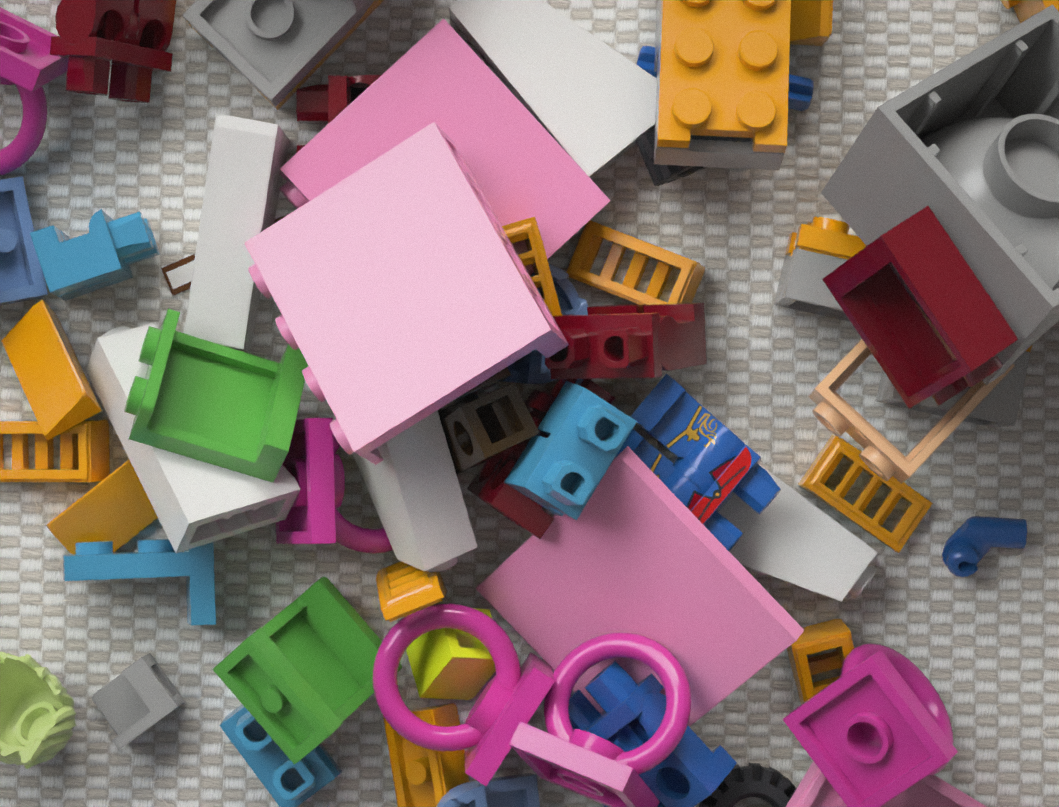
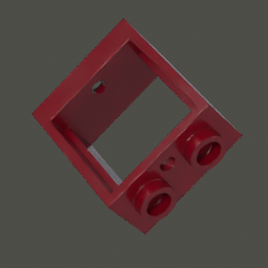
M926 206L875 239L822 279L909 409L930 396L939 406L968 386L972 387L1003 366L997 354L1019 340L929 206ZM891 264L894 265V267L896 268V270L898 271V273L900 274V276L902 277V279L904 280V282L906 283L914 297L917 299V301L919 302V304L921 305V307L923 308V310L925 311V313L927 314V316L929 317V319L931 320V322L933 323V325L935 326V328L937 329V331L939 332L947 346L950 348V350L956 357L954 360L952 359V357L950 356V354L948 353V351L946 350V348L944 347V345L942 344L934 330L931 328V326L929 325V323L927 322V320L925 319V317L923 316V314L921 313V311L919 310V308L917 307V305L915 304V302L913 301V299L911 298V296L909 295V293L907 292L899 278L896 276V274L890 267Z

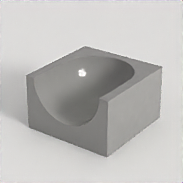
M1053 4L878 106L821 192L866 246L926 206L930 207L1019 339L997 354L1003 366L982 380L986 385L1003 375L1034 342L1059 321V11ZM891 264L890 267L892 268L896 276L899 278V280L901 281V283L903 284V286L905 287L913 301L925 313V311L923 310L917 299L914 297V295L912 294V292L910 291V289L908 288V286L906 285V283L904 282V280L902 279L894 265Z

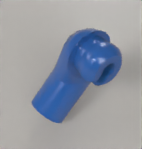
M981 516L968 518L946 540L943 548V561L950 573L957 577L973 575L978 570L977 564L992 547L1024 549L1027 540L1026 519Z

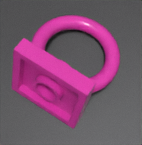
M1 7L0 84H15L22 101L23 117L20 130L14 140L0 150V176L21 167L38 148L47 123V100L43 85L67 72L68 58L50 55L51 36L57 35Z
M333 418L296 420L289 452L282 465L296 479L300 491L286 519L276 522V544H329L337 542L351 550L363 553L393 551L384 528L368 529L357 526L345 519L337 510L341 506L344 497L345 476L342 460L338 454H335L340 448V444L330 428V422L333 421Z
M436 604L402 618L384 637L376 654L373 667L375 698L381 713L390 726L406 740L423 748L436 751L466 749L464 753L465 773L484 786L488 785L512 747L509 743L519 722L528 724L555 682L552 668L544 660L530 652L520 667L517 652L506 632L486 614L471 607L458 604ZM442 628L462 630L476 637L488 649L496 670V676L491 679L477 699L465 723L451 727L432 725L415 716L402 700L397 682L399 663L408 646L421 635Z
M609 633L597 636L573 649L553 673L555 682L544 700V718L547 732L520 721L509 745L540 778L608 807H657L660 801L639 774L651 770L664 761L675 750L686 731L691 712V692L687 676L675 656L664 646L652 639L632 633ZM612 658H631L645 663L658 675L666 693V710L658 730L647 742L628 752H624L615 744L595 734L580 729L573 730L569 719V700L579 678L595 664Z
M863 644L854 648L844 660L841 677L794 709L783 719L847 807H880L924 777L942 771L958 753L953 746V730L947 710L934 686L908 658L896 650L881 644Z

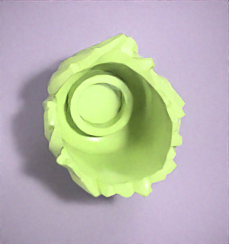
M0 652V761L6 764L24 765L28 769L53 759L60 750L64 749L68 740L73 736L72 729L76 726V713L73 708L74 700L67 693V689L62 686L60 679L52 674L49 668L38 664L31 655L26 654L25 656L17 657L9 653Z

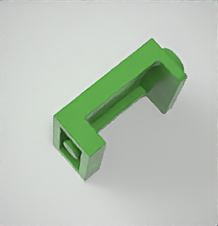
M168 308L160 329L148 327L140 351L138 362L147 364L149 367L145 379L138 376L134 377L124 412L135 415L129 440L273 483L289 452L305 383L302 370L309 366L300 348L294 350L288 344L280 363L176 331L180 312Z
M321 577L267 624L250 635L212 670L295 765L343 724V721L374 693L373 667L382 641L327 577ZM399 663L398 672L402 669L401 663Z

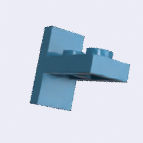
M169 539L137 540L138 552L113 553V541L75 543L76 554L63 555L64 581L186 576L187 623L191 626L216 625L214 542L179 553H175Z

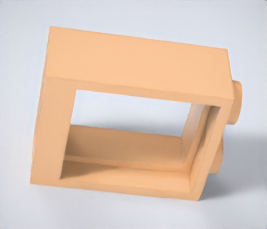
M917 305V307L919 308V310L921 311V313L923 314L931 328L934 330V332L936 333V335L938 336V338L940 339V341L942 342V344L954 360L956 357L954 356L950 348L947 346V344L945 343V341L943 340V338L941 337V335L939 334L931 320ZM863 339L816 386L809 398L817 404L812 410L813 414L829 431L838 437L847 432L864 448L859 456L875 474L885 481L894 476L902 484L912 476L1015 365L1012 364L1003 375L988 385L981 380L970 387L906 456L836 392L872 354Z

